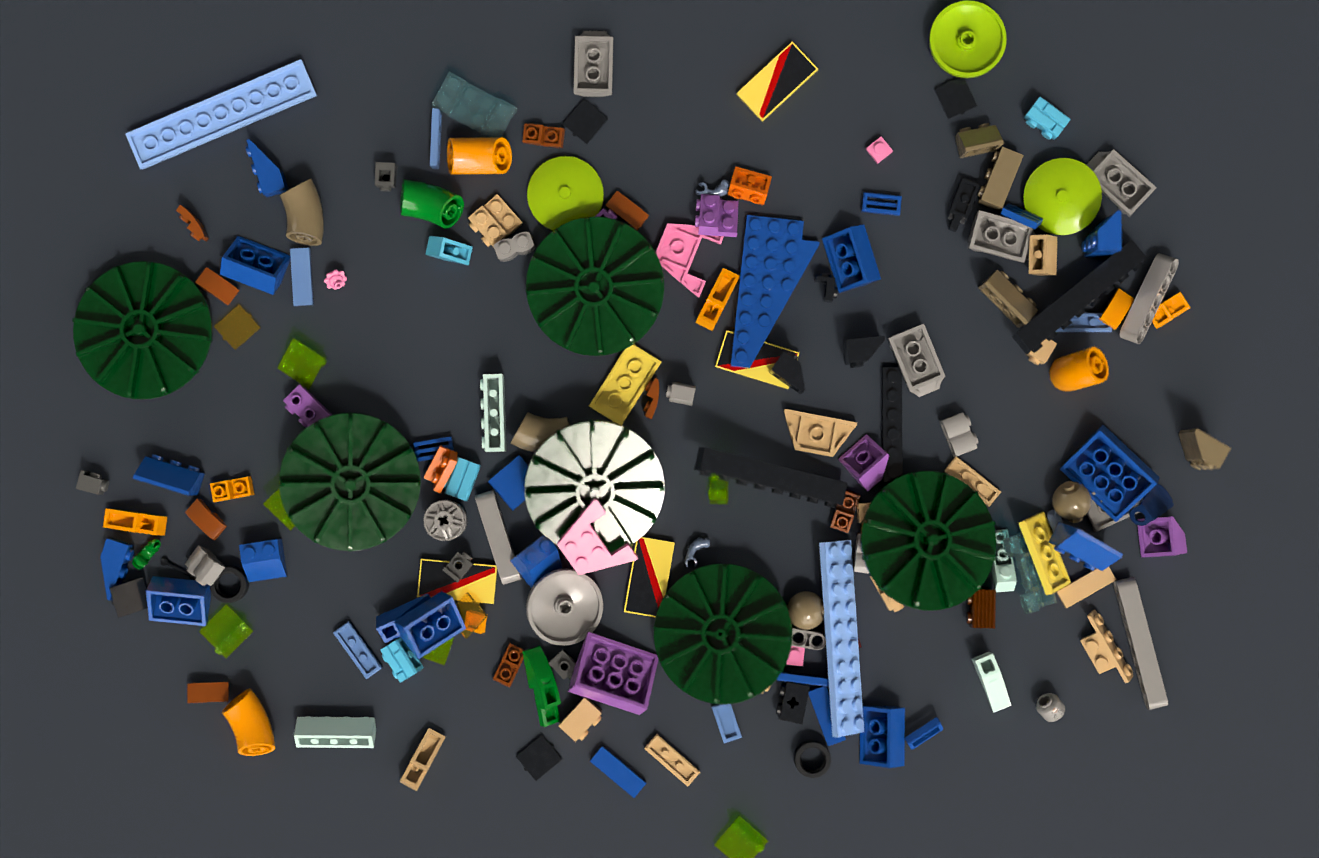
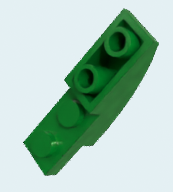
M536 646L522 651L528 685L530 689L534 690L540 726L546 727L560 722L557 706L561 704L553 672L542 648Z

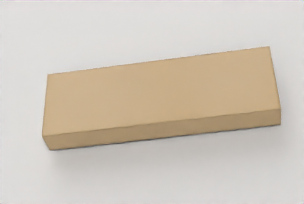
M954 457L944 470L946 474L961 480L974 491H977L979 497L988 507L991 506L1001 493L1000 490L958 457Z
M1109 567L1103 571L1094 569V571L1088 572L1056 591L1064 607L1068 608L1114 582L1116 578Z
M658 734L644 747L648 753L687 787L700 773L693 764Z

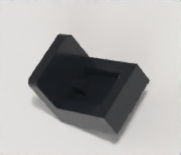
M820 273V276H816L815 282L826 283L824 302L832 303L833 298H837L838 287H835V278H831V274Z

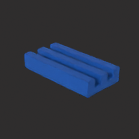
M864 192L861 212L899 216L902 196ZM867 197L897 200V204L868 201ZM866 205L896 208V211L868 208Z
M1010 203L1003 207L1001 215L1033 229L1040 226L1043 221L1042 217Z
M452 437L413 443L417 461L433 459L434 455L420 457V453L437 451L439 448L437 446L419 450V446L448 441L449 445L443 446L454 451Z
M936 717L905 737V740L911 750L941 732L943 727Z

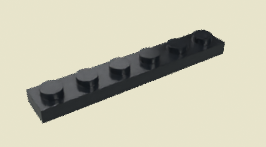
M882 367V449L889 455L883 475V482H891L903 476L902 373L899 367Z

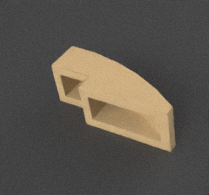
M428 728L400 783L415 791L418 790L445 740V736Z

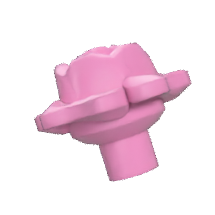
M335 269L326 274L327 278L324 279V282L327 284V288L336 290L345 285L344 282L347 280V277L344 275V271Z

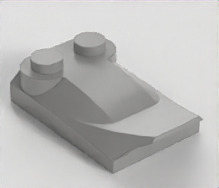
M583 31L580 36H575L574 94L588 97L612 95L613 37H610L606 31Z
M1114 149L1108 152H1098L1087 164L1097 176L1102 193L1118 206L1121 213L1129 217L1157 188Z
M979 210L973 220L968 239V248L975 252L980 251L1024 263L1026 260H1029L1030 235H1035L1033 228L1017 221Z
M924 324L887 338L909 392L921 397L940 389V384L946 376Z

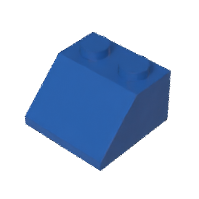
M544 535L510 560L531 589L545 574L562 569L558 549Z
M282 539L239 545L241 563L248 582L287 577Z

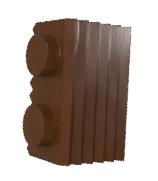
M980 589L966 600L967 604H970V612L966 613V623H969L971 628L994 629L996 590Z

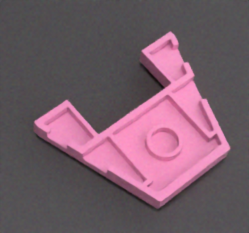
M667 223L656 250L661 266L696 297H700L706 281L688 274V271L702 238L721 245L724 236L698 235L699 227Z
M596 497L557 542L558 547L578 575L638 559L629 543L610 553L590 523L606 514L605 509Z

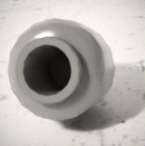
M1047 693L1039 697L1036 709L1046 721L1054 722L1064 715L1065 705L1057 695Z

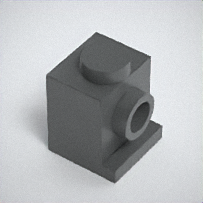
M376 162L375 186L380 188V191L390 192L391 188H396L398 166L395 163ZM386 175H389L390 180L387 182L384 181V177Z
M81 470L76 489L104 495V492L108 490L109 481L103 479L101 474Z
M459 551L443 571L459 582L473 566L474 563L471 561L473 558L465 551L463 553ZM457 562L462 563L463 566L461 569L456 568Z
M563 649L548 664L553 667L563 680L566 678L570 680L576 662ZM562 663H566L568 665L567 670H563L561 668Z

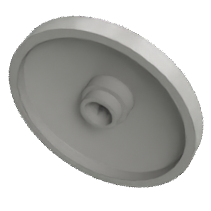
M558 569L542 576L530 590L526 603L527 619L535 633L546 642L561 646L572 645L584 640L587 632L592 633L596 629L603 612V599L596 583L586 574L578 575L574 569Z

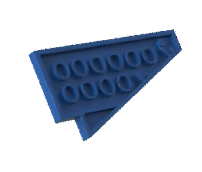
M747 215L730 367L750 369L819 247L820 242L802 240L804 221Z

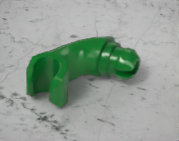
M154 539L149 541L133 558L132 564L135 568L142 569L149 563L152 556L159 551L161 546L160 540Z

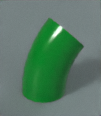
M403 179L400 201L401 216L422 219L439 225L444 229L455 225L464 209V200L461 196L432 184Z

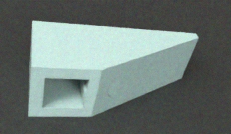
M1008 529L995 530V556L997 557L991 568L994 589L996 592L1014 591L1017 579Z
M986 652L972 658L992 711L997 712L1011 706L993 653Z

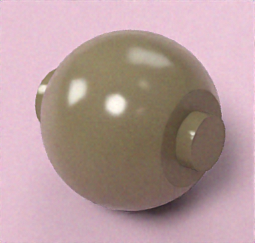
M1067 481L1057 487L1052 497V504L1056 513L1071 523L1083 520V516L1088 513L1092 503L1089 490L1081 483Z
M799 592L786 605L792 624L799 629L810 630L816 628L824 619L823 601L813 592Z

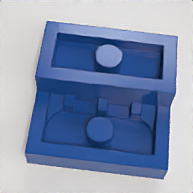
M520 455L488 481L512 511L525 501V478L528 465Z

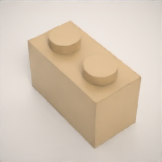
M1030 235L1028 274L1037 276L1056 275L1057 237L1051 235Z
M584 697L563 719L559 727L575 742L578 739L582 741L589 733L587 729L591 725L596 726L602 719L600 716L602 710L589 698Z

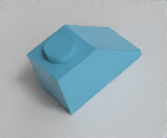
M429 236L425 255L469 265L473 247L444 237Z

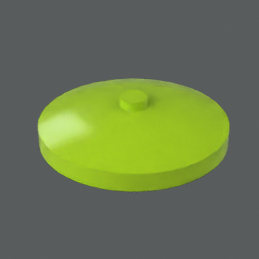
M960 1L949 5L936 17L929 34V47L934 60L944 71L960 78H974L989 72L1000 61L1006 48V30L999 15L989 6L977 1Z
M561 156L550 159L537 168L528 185L527 199L530 210L537 221L547 229L554 231L556 228L572 220L595 217L601 211L604 191L601 179L593 167L581 159Z
M1070 158L1053 159L1040 165L1030 175L1024 189V206L1026 211L1043 218L1041 225L1038 226L1041 230L1054 235L1073 234L1087 227L1096 217L1102 201L1101 185L1095 173L1084 163Z

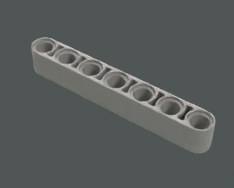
M1132 576L1114 581L1117 601L1146 708L1151 710L1167 706L1168 699L1136 580Z

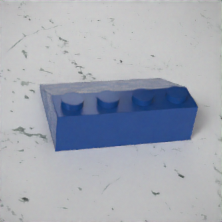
M1104 425L1095 431L1060 468L1073 482L1084 485L1089 490L1091 499L1115 522L1156 486L1160 478Z

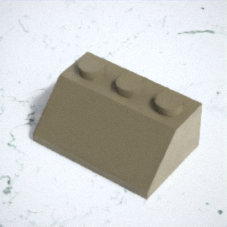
M996 270L978 289L1020 328L1026 325L1037 313V305L1032 299L1026 298L1022 294L1023 291L1016 284L1012 285L1008 281L1009 277L1006 273Z
M1199 429L1180 430L1179 432L1185 459L1191 462V467L1197 470L1220 469L1231 449L1230 447Z

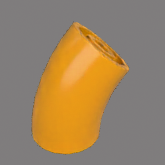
M503 137L448 139L447 166L450 175L504 174L510 169L512 151L509 142Z
M1090 347L1056 359L1051 365L1049 374L1052 384L1057 389L1069 392L1103 383L1108 378L1109 368L1102 351L1097 347Z
M249 688L235 697L222 710V714L233 730L238 753L245 756L263 755L275 750L274 735L264 707L252 689Z

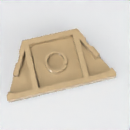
M784 409L794 450L833 457L857 426V422Z

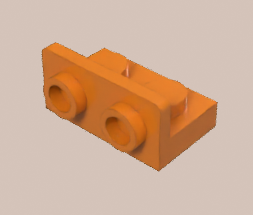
M735 166L728 195L736 199L764 205L772 176Z
M439 446L424 474V479L434 483L433 491L437 493L442 492L457 464V452L444 446Z

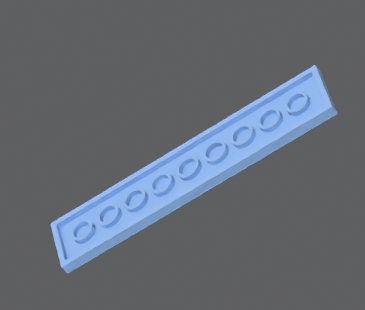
M300 59L125 134L139 168L143 170L317 96L305 65Z
M851 540L819 543L832 737H843L864 732Z

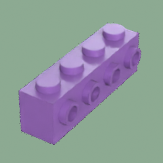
M300 384L283 400L287 404L285 408L291 414L296 413L300 417L298 421L305 428L324 417L332 415Z

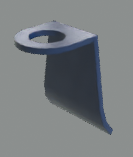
M1157 483L1144 496L1141 504L1131 510L1130 518L1136 525L1144 526L1174 506L1173 500L1169 493ZM1135 513H1143L1145 516V520H1137L1135 518Z

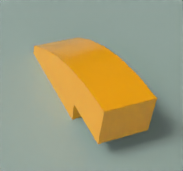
M725 268L722 269L695 323L713 331L740 277L739 275Z
M105 508L103 527L165 536L167 516Z

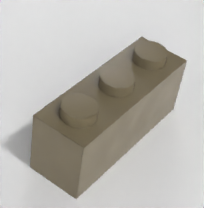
M1003 146L999 151L996 150L991 160L994 162L991 169L988 168L984 179H987L985 186L981 185L977 194L980 197L978 203L998 211L1003 208L1024 155Z

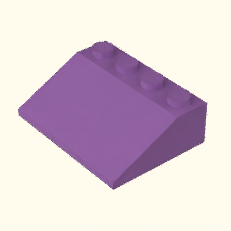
M587 632L572 673L568 692L640 715L648 708L658 664V656Z

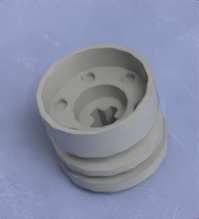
M451 500L433 503L426 510L424 516V527L427 533L440 541L453 540L459 537L465 531L468 523L464 508L459 503ZM447 516L449 524L442 525L440 518Z

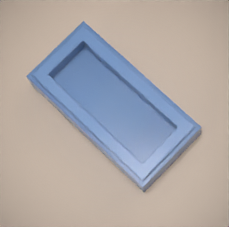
M731 704L711 706L723 743L742 738Z

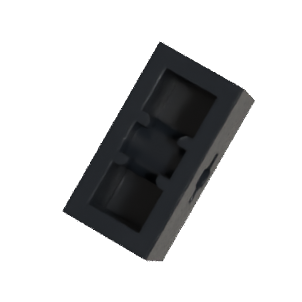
M785 682V684L781 685L780 695L783 696L782 702L778 703L776 709L779 720L803 724L810 688L809 684ZM794 697L797 703H793V706H790L787 701Z

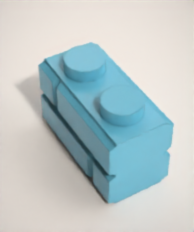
M1042 97L1035 101L1024 116L1026 123L1030 127L1040 129L1042 131L1041 134L1049 140L1051 138L1055 140L1071 120Z
M458 457L451 477L444 486V489H446L445 494L468 501L481 465Z
M401 637L380 650L383 660L390 665L393 676L400 683L424 668L420 660L416 658Z

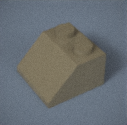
M989 123L979 125L978 129L971 130V127L960 129V132L955 136L960 158L993 152L1004 144L996 125L990 126Z

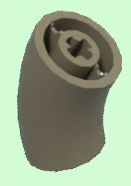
M309 179L281 194L280 198L286 212V237L303 245L318 246L322 244L324 233L323 209L318 191L312 179Z
M528 412L510 444L535 453L541 444L558 429L561 430L570 425L568 417L543 418Z

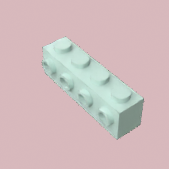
M483 374V379H480V390L484 394V398H481V410H484V417L481 418V427L485 429V437H482V448H485V452H507L504 375Z
M297 717L294 732L296 747L374 748L376 735L375 718Z

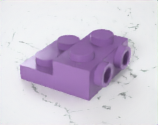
M701 194V200L697 199L696 211H700V215H696L695 227H699L698 235L737 237L739 201L720 200V195Z

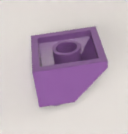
M866 434L838 460L856 481L869 491L882 480L889 455Z
M1173 516L1158 517L1144 526L1137 525L1141 557L1174 556L1187 553L1185 533Z

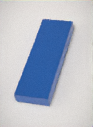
M782 672L777 678L778 681L829 687L828 677Z
M820 686L810 690L808 695L827 746L846 740L845 736L832 737L830 695L827 687Z
M601 746L590 760L592 764L633 798L646 785V782L604 746Z

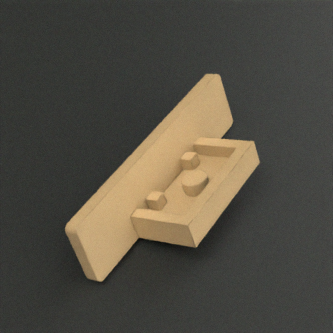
M1095 609L1092 610L1087 617L1096 632L1080 640L1099 674L1116 667L1124 682H1130L1133 677L1131 666L1126 664L1122 650L1116 646L1112 633L1104 625L1103 617Z

